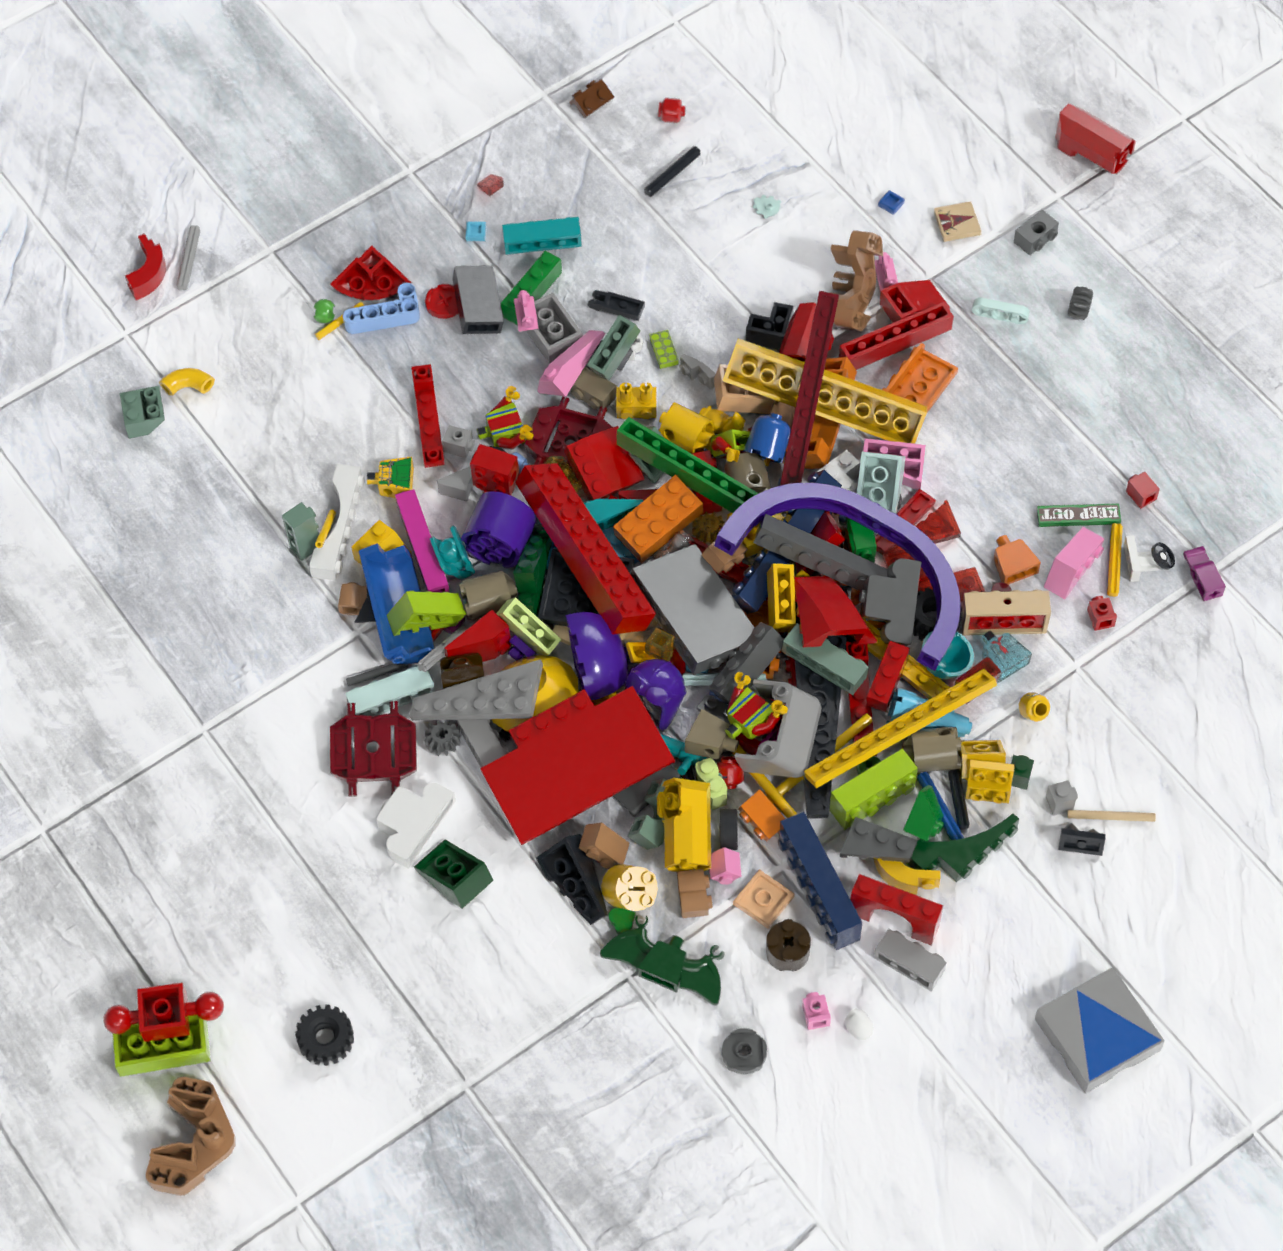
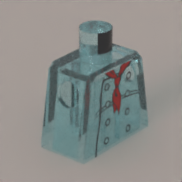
M988 631L982 636V640L986 643L983 647L982 658L997 683L1030 664L1032 653L1009 633H1004L997 638L992 631Z

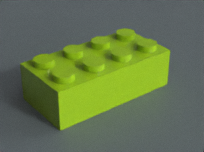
M902 748L831 792L829 811L840 826L846 830L852 826L855 817L864 819L867 816L872 817L883 806L892 805L899 796L911 793L915 788L918 767Z
M198 1015L189 1016L190 1035L144 1042L139 1032V1024H132L130 1029L123 1034H113L115 1068L120 1077L211 1062L207 1021L202 1020Z

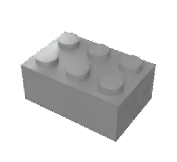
M553 292L534 301L538 329L526 331L549 364L583 336L578 326Z

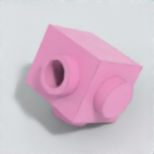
M723 847L711 853L710 879L727 885L742 877L739 852Z

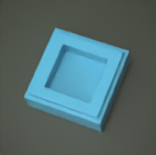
M467 222L466 241H485L486 222Z

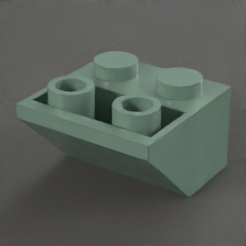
M159 385L120 393L124 425L129 439L149 435L165 420Z

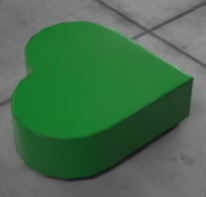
M614 908L609 912V922L615 926V931L618 935L632 929L636 912L621 908Z

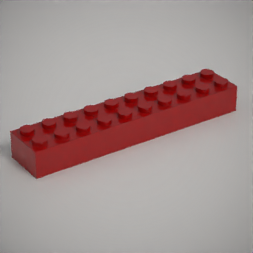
M558 463L525 465L515 484L594 607L607 623L612 635L645 631L654 618L655 611Z

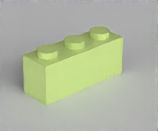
M516 597L507 600L496 613L509 625V629L538 655H549L561 641L560 637Z

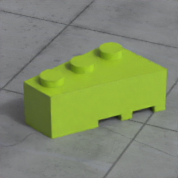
M408 591L403 594L389 611L387 618L393 635L397 636L401 634L400 631L412 630V633L419 632V628L430 626L431 630L456 626L466 615L459 593Z

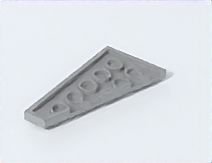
M540 659L415 697L412 701L409 716L412 721L532 718L543 663Z

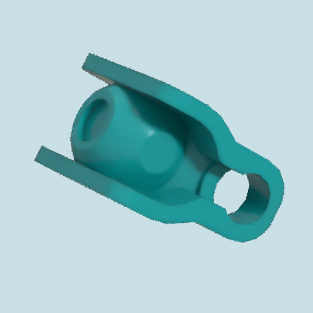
M453 525L450 527L453 537L443 540L431 537L430 541L441 569L448 575H454L457 579L464 580L475 574V570L466 553L464 542L461 541V536Z

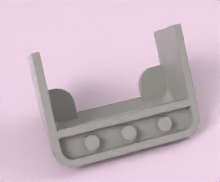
M754 679L753 684L760 696L782 701V704H786L785 706H787L788 711L782 717L777 742H763L758 747L756 756L735 753V759L743 772L794 778L801 777L808 768L821 714V704L816 697L789 683Z

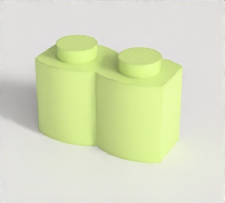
M707 758L697 762L696 781L710 783L711 809L714 810L727 805V786L725 781L719 776L718 766L715 761Z

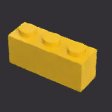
M773 563L767 572L769 626H772L777 632L790 633L796 625L794 565Z

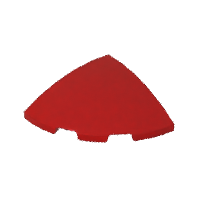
M371 245L359 258L356 257L330 285L348 297L374 301L398 294V288L401 284H412V282Z
M825 510L810 534L838 546L845 539L830 512ZM794 562L796 574L801 570H804L810 576L816 572Z

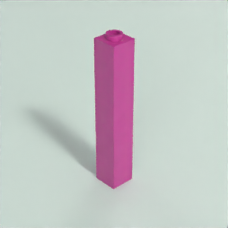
M415 489L396 494L397 508L426 591L436 593L449 592L448 582L431 544V534Z

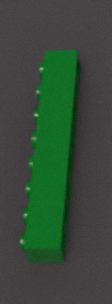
M630 417L617 430L618 446L671 477L676 475L687 487L731 513H734L744 502L759 494Z

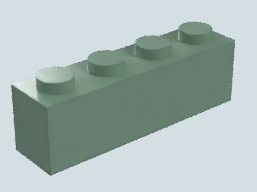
M797 623L783 640L782 652L854 695L867 678L869 667L864 661L849 655L846 650L831 644L828 639H825L821 647L803 648V635L800 633V624Z

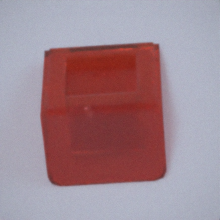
M490 174L479 182L477 186L488 196H492L504 187L502 177Z

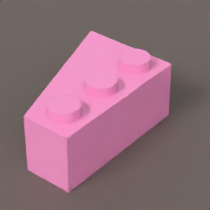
M865 439L863 452L906 456L902 484L917 491L921 489L926 445Z
M1082 527L1055 557L1044 588L1066 599L1086 570L1092 566L1095 558L1098 559L1104 550L1102 547L1104 538Z

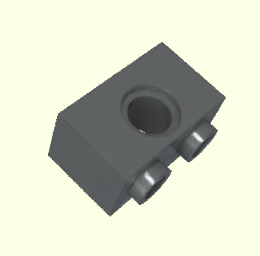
M1042 209L1015 230L1014 243L1027 254L1032 255L1035 251H1040L1048 241H1053L1057 237L1059 222Z

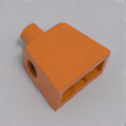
M1002 535L996 540L999 547L995 549L993 559L1001 582L1009 585L1039 573L1041 562L1022 539L1010 542L1007 535Z

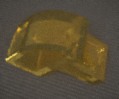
M655 628L646 641L645 653L655 659L669 661L673 657V651L675 650V636L664 632L662 629Z

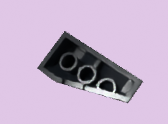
M580 833L563 838L537 856L536 859L545 877L560 888L559 892L563 896H567L573 902V907L592 925L608 915L593 860L579 848L582 839Z

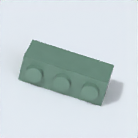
M619 315L587 364L588 367L603 378L610 380L641 332L637 325Z
M302 502L282 515L289 547L301 561L313 554L314 549L317 548L315 542L319 535L317 530L319 526L315 521V512L311 507L307 508Z

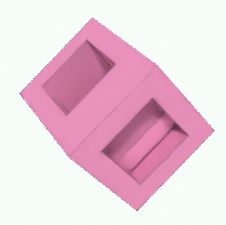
M818 992L807 994L806 998L802 1000V1007L808 1030L830 1026L831 1015L829 1014L825 994L819 995Z

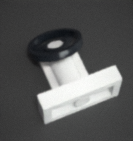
M1134 535L1125 537L1123 548L1130 582L1139 581L1141 572L1169 570L1174 567V554L1164 543L1158 542L1154 544L1151 551L1137 552ZM1156 546L1162 547V551H1156ZM1166 552L1168 553V555H1169V557H1170L1171 565H1169V563H1168V561H1167V560H1168V557H1167V555H1166Z

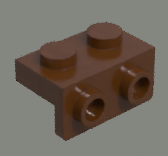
M603 79L598 82L593 80L586 85L587 89L582 92L580 89L572 95L573 99L569 104L571 106L575 104L582 116L586 118L611 101L615 96Z

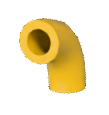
M183 368L172 371L163 377L159 384L170 396L186 387L194 388L204 394L213 387L215 379L200 369Z

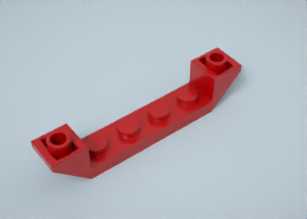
M431 364L412 366L424 467L445 465Z
M856 641L846 642L848 654L855 659L864 661L868 666L867 644H857ZM868 674L854 695L848 693L851 725L866 713L872 718V708L866 705L867 695L870 690ZM873 722L854 736L852 743L873 732Z

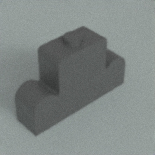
M898 559L888 566V577L870 575L864 579L863 590L861 589L859 593V602H861L860 615L866 620L885 623L880 629V638L884 643L889 644L892 641L906 647L912 643L921 561Z

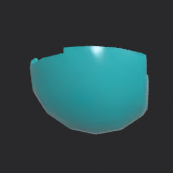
M932 632L928 633V635L923 640L921 650L924 647L927 640L929 639ZM956 632L936 671L926 667L927 670L940 679H956L969 671L974 662L975 655L972 645L966 637Z

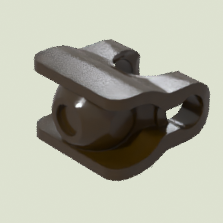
M479 653L443 657L440 660L443 689L484 677L482 656Z

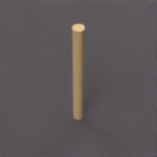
M1067 810V818L1148 822H1155L1156 820L1155 813Z

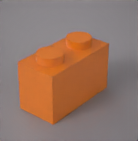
M760 789L738 808L741 819L745 823H750L755 828L753 830L755 835L760 840L764 839L766 842L780 830V821L786 819Z

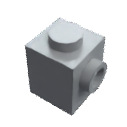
M449 425L442 440L443 451L467 458L469 451L472 452L475 445L472 431Z
M1069 780L1048 786L1045 798L1053 816L1065 813L1067 810H1074L1078 794L1075 787H1071Z

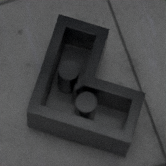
M774 302L770 317L750 314L746 327V341L758 346L780 350L789 321L793 316L794 306Z

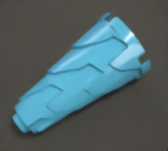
M896 688V692H894L888 716L893 721L928 700L916 696V693ZM953 710L922 729L957 727L958 737H964L965 734H970L972 722H969L968 717L955 713Z

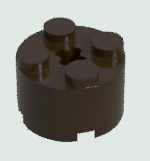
M785 919L771 927L766 937V956L768 962L775 969L783 972L792 970L793 972L801 969L808 962L811 937L803 925L792 919Z

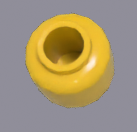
M1028 692L1019 701V711L1024 718L1034 722L1042 721L1049 715L1050 703L1045 696L1035 692Z

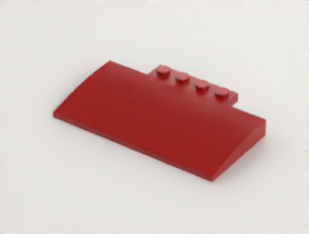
M631 686L594 706L584 689L515 726L509 732L518 748L485 765L480 770L519 842L523 845L674 763L675 760L637 692Z

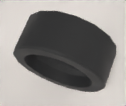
M720 809V849L723 847L730 850L738 849L737 809Z

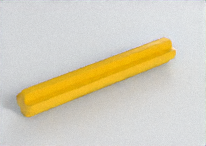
M1117 523L1112 524L1107 588L1108 596L1117 597L1119 593L1123 532L1122 524Z

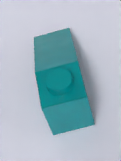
M595 499L584 502V505L601 531L617 524L640 505L643 499Z

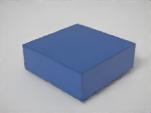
M889 190L880 199L878 206L894 215L905 203V199Z

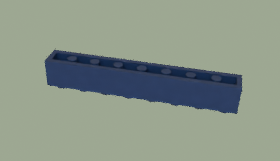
M825 470L817 473L813 472L807 479L808 483L827 484L840 488L842 486ZM825 510L786 511L787 515L781 521L810 534ZM766 548L760 550L754 557L755 562L744 571L742 581L738 582L732 589L734 592L732 597L740 608L747 614L757 612L768 596L767 572L772 564H790L792 560Z

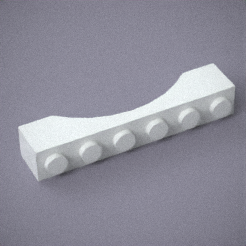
M336 464L332 482L334 492L340 501V514L335 528L325 540L323 547L315 548L309 566L312 578L336 581L337 574L342 571L341 559L342 556L346 555L347 544L345 543L347 538L349 539L351 536L350 524L351 521L355 520V505L359 504L360 501L359 489L364 486L365 476L362 475L360 467Z

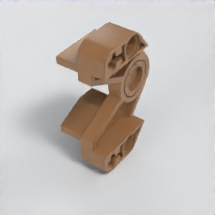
M853 230L848 246L831 245V252L836 263L841 266L852 267L854 273L836 271L833 276L834 278H839V280L848 281V283L832 281L834 290L847 292L839 294L834 324L843 329L863 331L871 316L864 314L876 288L874 255L883 257L881 236L872 232Z
M180 1077L174 1081L172 1088L170 1087L168 1092L167 1104L173 1111L196 1128L193 1143L177 1142L151 1149L145 1175L153 1190L179 1196L188 1194L205 1181L204 1175L230 1156L236 1146L234 1131L214 1085L208 1081L188 1077ZM207 1091H210V1092H211V1095H207V1094H203V1093H204V1092H207ZM178 1179H185V1182L182 1185H175Z

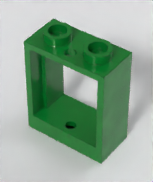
M846 517L845 527L849 533L852 553L875 563L877 546L874 532Z

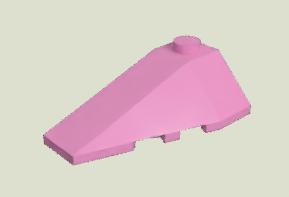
M589 330L544 370V374L539 380L537 391L541 394L567 396L605 333L603 331Z

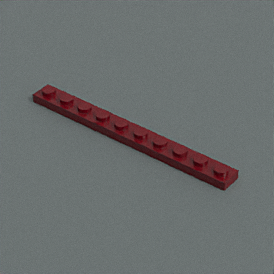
M819 291L780 486L802 483L839 294Z

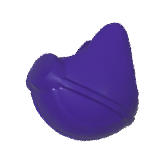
M648 659L633 667L627 676L624 689L626 690L633 686L637 694L644 696L650 703L661 707L662 713L659 727L662 731L666 730L673 721L687 693L685 681L680 671L671 662L662 659Z

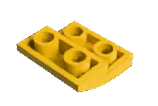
M970 760L965 799L1009 804L1014 764Z

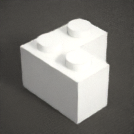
M845 450L817 471H827L842 485L841 488L857 493L858 485L853 480L859 476L860 461L848 450Z

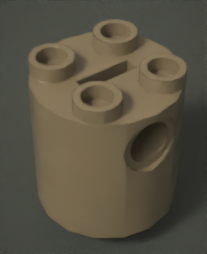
M740 453L738 462L727 461L724 465L725 474L755 492L761 493L771 489L765 462L761 455L757 453Z
M503 570L464 580L459 584L462 600H467V603L464 604L467 619L472 620L482 618L491 610L497 613L507 600L518 595L514 580Z
M957 727L920 729L909 735L901 745V749L903 748L918 767L917 773L961 769V758L958 756V750H961V740L958 737Z

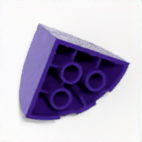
M579 612L566 615L574 666L582 689L586 690L591 701L603 698L617 691L627 680L629 674L627 659L630 658L626 646L623 647L620 634L612 635L607 623L599 614Z

